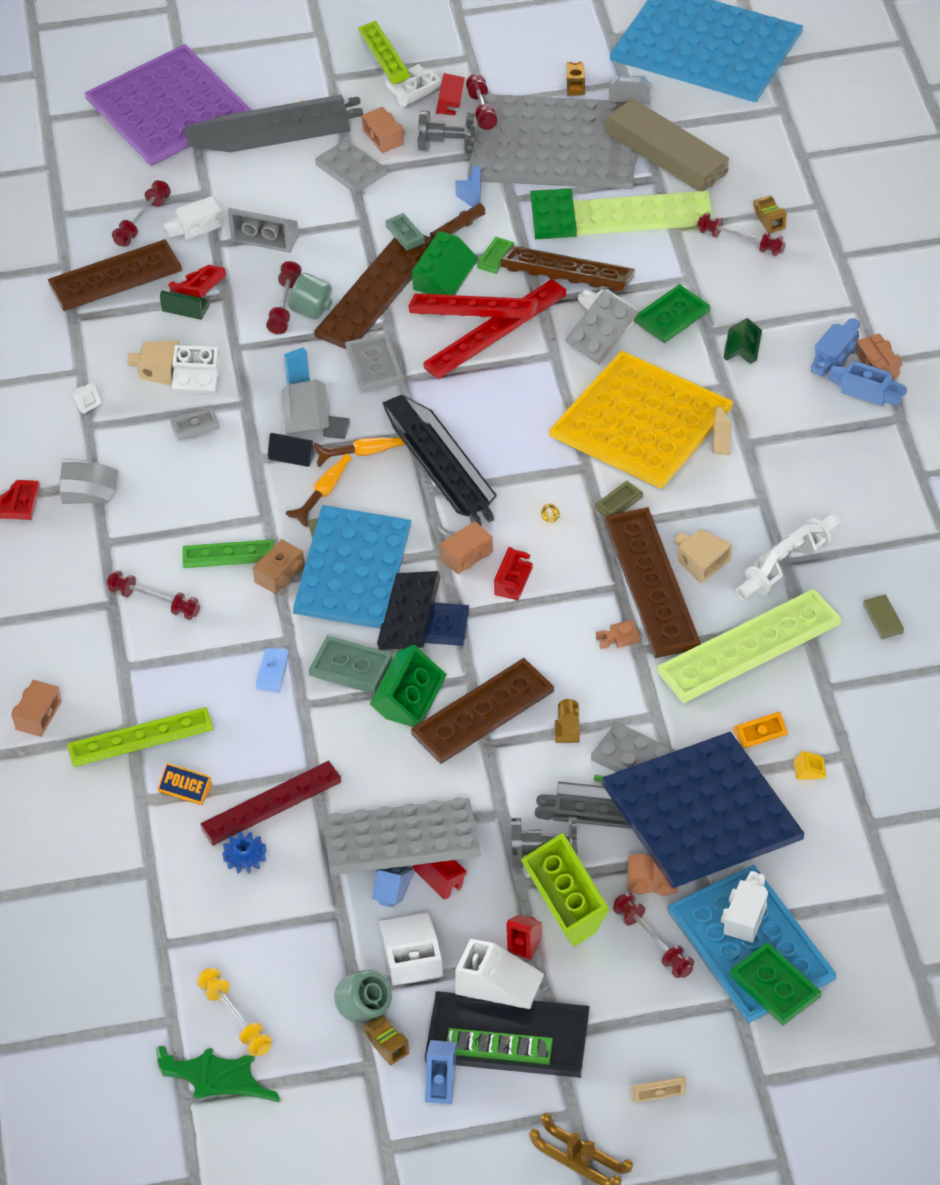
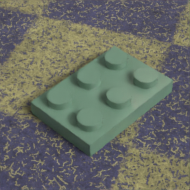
M327 635L309 668V676L375 694L393 660L392 653Z

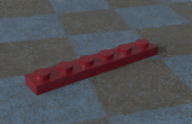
M328 760L200 823L201 830L211 845L214 846L230 836H234L341 783V776Z

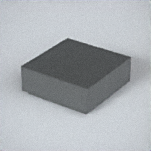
M329 416V427L324 428L323 437L345 439L350 426V418Z

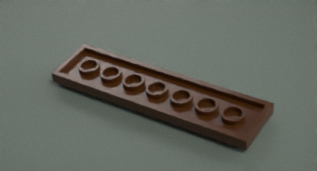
M423 235L425 237L424 244L406 251L394 237L314 330L315 337L346 349L345 342L362 339L412 280V270L434 238Z
M649 507L604 516L606 528L654 657L659 658L687 652L701 645Z

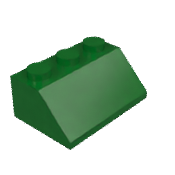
M438 231L412 270L413 290L425 294L456 295L477 263L478 257L458 236Z
M415 644L396 652L370 705L387 720L415 727L424 721L447 674Z

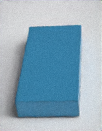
M302 347L284 354L287 384L310 381L307 351L305 348Z

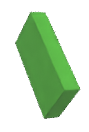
M495 236L477 262V268L497 274L501 268V259L512 246H515L514 242Z

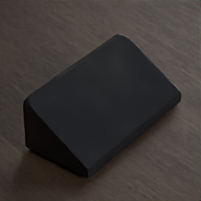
M270 433L268 445L269 460L305 467L311 465L314 458L313 440Z

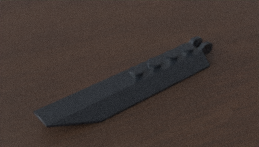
M402 394L382 402L393 429L455 512L460 515L469 516L471 523L475 521L480 526H482L481 519L477 515L479 511L482 512L483 517L488 522L494 521L493 513L488 506L496 498L497 494L434 412Z

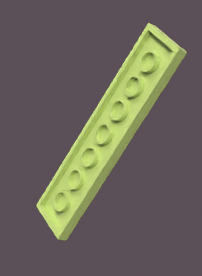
M708 191L573 201L577 235L695 227L700 216H704L705 213H710L711 219H713Z
M813 588L657 666V673L684 704L841 625V618Z

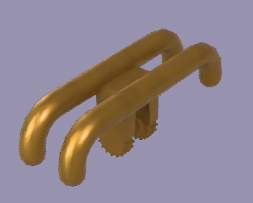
M544 1113L541 1116L542 1125L549 1134L567 1144V1154L545 1142L541 1138L538 1129L530 1130V1140L539 1151L598 1185H621L622 1180L619 1175H614L610 1179L588 1167L593 1159L620 1174L630 1173L633 1168V1162L630 1159H625L621 1163L596 1149L593 1141H582L579 1133L574 1132L570 1134L553 1123L549 1113Z

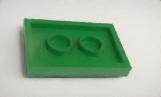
M572 188L530 191L535 240L577 237Z
M678 284L641 310L635 317L634 322L663 343H666L710 312V305Z
M768 942L733 967L729 972V976L782 1026L821 997V991Z

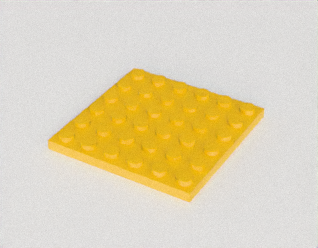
M621 350L549 429V436L657 488L663 489L714 430L716 408L721 407L727 415L733 408V401Z

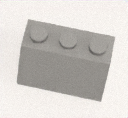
M234 208L228 209L232 242L291 253L299 237L297 221Z

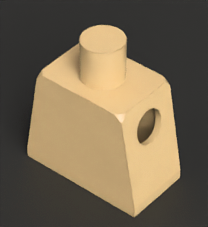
M179 341L145 342L140 354H128V366H138L141 379L172 385L175 345H179Z
M698 530L691 537L681 532L675 538L674 543L679 546V563L701 584L731 560L732 544L704 530Z

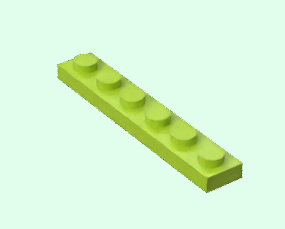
M376 20L358 27L361 37L391 84L401 83L405 79L410 78L406 66Z
M207 707L70 742L67 743V748L73 767L213 731V724Z

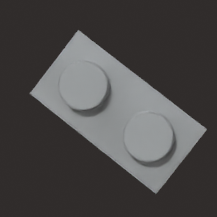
M213 408L170 420L171 427L178 441L220 429L219 421Z

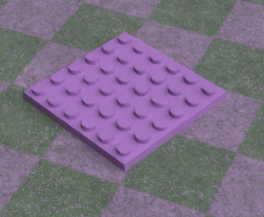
M186 44L85 92V99L150 166L190 147L188 146L185 132L186 126L222 115L252 110Z

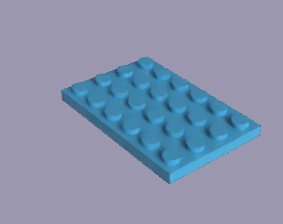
M322 505L293 606V614L381 629L395 576L400 571L411 528V520Z
M751 865L668 905L667 912L747 1023L768 1014V1012L729 976V972L767 942L817 988L836 980L834 970L766 880L764 887L768 891L767 909L754 942L724 934V923H721V917L724 909H729L731 905L729 903L731 891L733 888L737 889L740 880L745 881L751 871L761 874L755 865Z

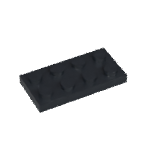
M439 571L396 573L384 623L381 625L377 641L379 650L405 649L414 644L418 648H424L441 578Z

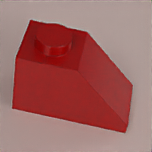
M516 915L508 919L506 923L507 951L513 955L531 960L542 938V922L537 921L533 917Z

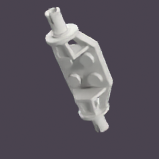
M833 513L829 514L822 521L811 518L807 520L805 525L781 539L752 563V566L745 570L746 581L735 589L736 595L743 601L754 592L767 595L771 590V585L783 577L778 562L796 548L807 556L820 546H828L831 542L830 532L840 525L839 518Z

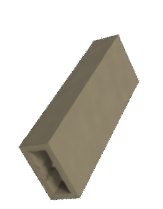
M631 98L607 117L605 133L698 191H704L708 187L711 188L729 170V157L634 98Z

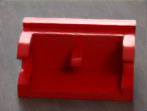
M443 73L435 114L456 115L455 110H450L447 107H460L465 77Z
M508 547L494 578V595L519 601L533 569V563L523 561L520 558L529 559L530 554L515 550L513 547Z
M456 860L413 865L414 871L444 900L450 897L451 889L454 885L458 891L461 889L464 875L467 874V871Z

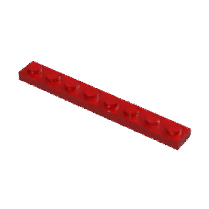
M551 279L523 298L537 299L538 307L534 314L536 316L565 297L566 289ZM492 317L424 361V369L435 378L440 379L530 319Z

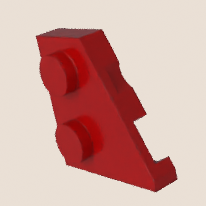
M207 265L196 272L185 275V281L179 284L172 281L168 286L171 292L202 298L227 274L223 267Z
M16 480L10 486V489L0 497V519L32 520L40 489L39 481Z

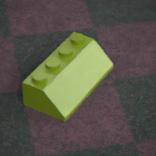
M562 832L523 857L521 861L564 934L575 947L596 934L610 909Z

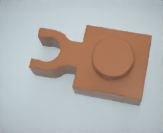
M633 620L610 625V631L602 630L596 632V640L605 639L600 641V649L607 648L614 643L617 648L640 643V636Z

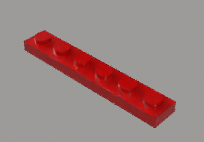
M414 293L408 307L410 313L533 319L538 303L537 299Z

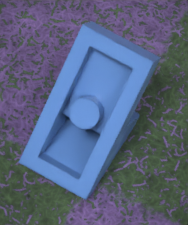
M472 166V175H468V180L455 181L456 196L471 207L480 203L481 166Z

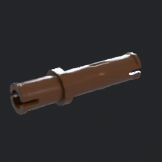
M477 203L467 211H461L459 216L430 232V237L434 238L438 231L454 234L465 226L469 227L473 224L474 220L486 214L485 207L481 203Z

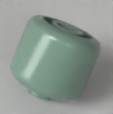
M309 273L301 274L292 288L288 307L292 311L313 320L320 318L325 310H329L333 299L330 298L332 294L331 284Z
M362 970L341 979L336 986L334 994L335 1005L339 1013L346 1020L355 1023L372 1020L386 1013L390 1007L392 1000L391 987L381 973L374 970Z

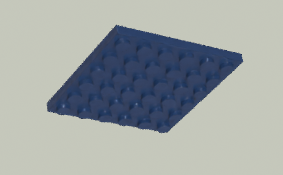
M731 731L602 777V786L672 889L804 839V831Z

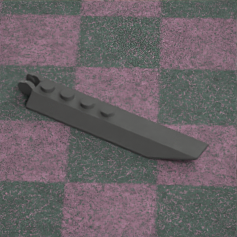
M341 94L222 115L186 126L185 132L188 146L231 153L349 132L348 119L360 117L364 113L361 108L346 110L347 107L359 105L361 103L360 97H349L344 100Z
M558 781L556 795L541 794L536 798V804L539 807L535 808L534 814L538 819L550 820L553 818V821L569 822V816L576 817V823L632 829L603 786Z

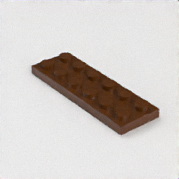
M164 239L49 278L48 284L62 310L66 311L182 271V268L168 242Z
M512 246L501 259V267L507 268V270L512 272L525 271L533 276L541 274L554 280L562 278L567 279L571 283H587L591 287H608L612 291L625 290L635 275L634 268L518 246Z
M522 658L413 727L411 735L442 764L552 694L554 686L525 658Z

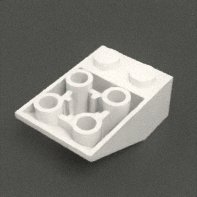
M429 912L379 921L392 986L443 977L442 958Z
M470 939L455 970V994L530 1009L544 974L495 943Z

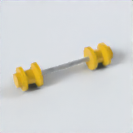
M217 968L203 970L199 975L197 985L200 989H207L206 997L210 1001L221 998L244 1028L239 1035V1040L242 1044H250L248 1052L252 1056L265 1055L270 1050L272 1044L271 1037L267 1034L262 1035L263 1027L260 1023L247 1025L225 996L230 988V984L225 979L220 980L221 972Z

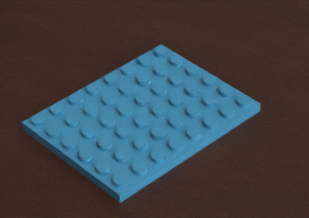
M647 0L611 51L610 60L756 103L803 32V25L714 0Z

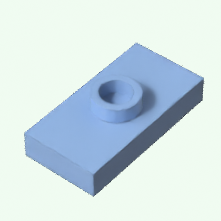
M265 648L256 682V689L280 692L289 658V650Z

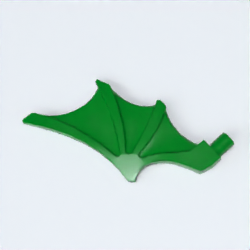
M165 1046L156 1048L157 1063L161 1074L167 1077L187 1080L194 1086L195 1092L193 1097L196 1099L213 1095L236 1094L275 1102L280 1101L276 1091L263 1088L253 1078L250 1066L255 1061V1056L244 1055L238 1059H222L213 1054L214 1050L209 1048L197 1058L176 1061L173 1055L167 1054Z

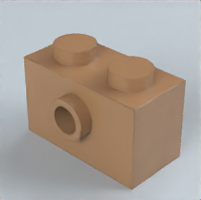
M281 539L253 567L254 582L277 594L289 584L296 574L303 570L305 566L303 550Z

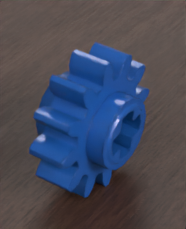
M239 832L237 839L230 836V844H223V861L227 862L228 869L236 866L238 874L242 869H246V872L249 874L252 866L260 869L259 861H266V844L262 843L260 836L253 839L252 832H249L247 837H243L242 832Z

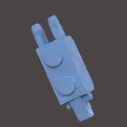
M852 318L844 325L833 324L815 344L814 362L811 366L812 373L823 377L830 371L832 366L843 367L849 355L851 353L854 354L857 349L859 320Z
M856 361L852 362L848 368L832 366L829 371V381L841 386V393L883 406L884 403L897 406L901 403L902 396L907 393L906 386L892 381V375L888 371Z

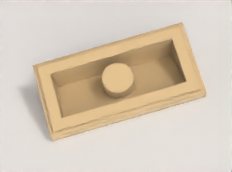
M717 407L714 419L713 452L714 454L729 455L731 423L723 409Z
M685 1077L630 1086L633 1102L639 1103L684 1095L686 1079Z

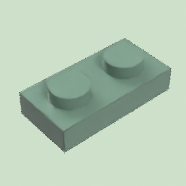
M404 213L385 220L386 228L406 251L425 243V237Z

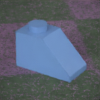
M407 866L378 869L372 899L378 900L380 905L386 907H393L402 902L415 869Z
M430 1040L426 1055L425 1102L452 1104L456 1069V1042Z

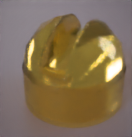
M552 503L543 505L541 516L544 521L552 523L559 518L560 512L556 505ZM548 508L551 509V512H552V515H553V516H550V517L548 516V512H547V509H548Z

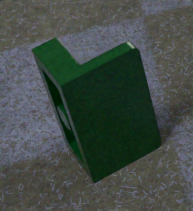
M162 290L160 293L163 312L202 320L210 306L208 299Z
M749 318L729 328L723 358L728 361L739 354L750 364L757 361L762 329Z

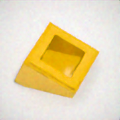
M802 751L794 759L796 779H823L826 777L824 757Z

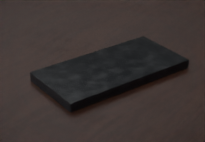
M436 991L425 1052V1063L430 1040L447 1042L449 1028L553 1038L550 1065L456 1055V1066L581 1078L590 1006L533 1001L531 1008L527 1009L469 998L451 992Z

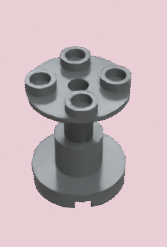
M421 110L418 120V150L428 151L430 141L444 142L445 138L464 139L465 153L472 154L473 141L471 139L475 136V125H473L474 113L467 112L465 127L446 126L445 121H431L430 111Z
M569 816V834L564 835L578 855L576 817ZM511 818L512 867L523 868L522 855L530 854L559 834H542V829L522 830L521 818Z

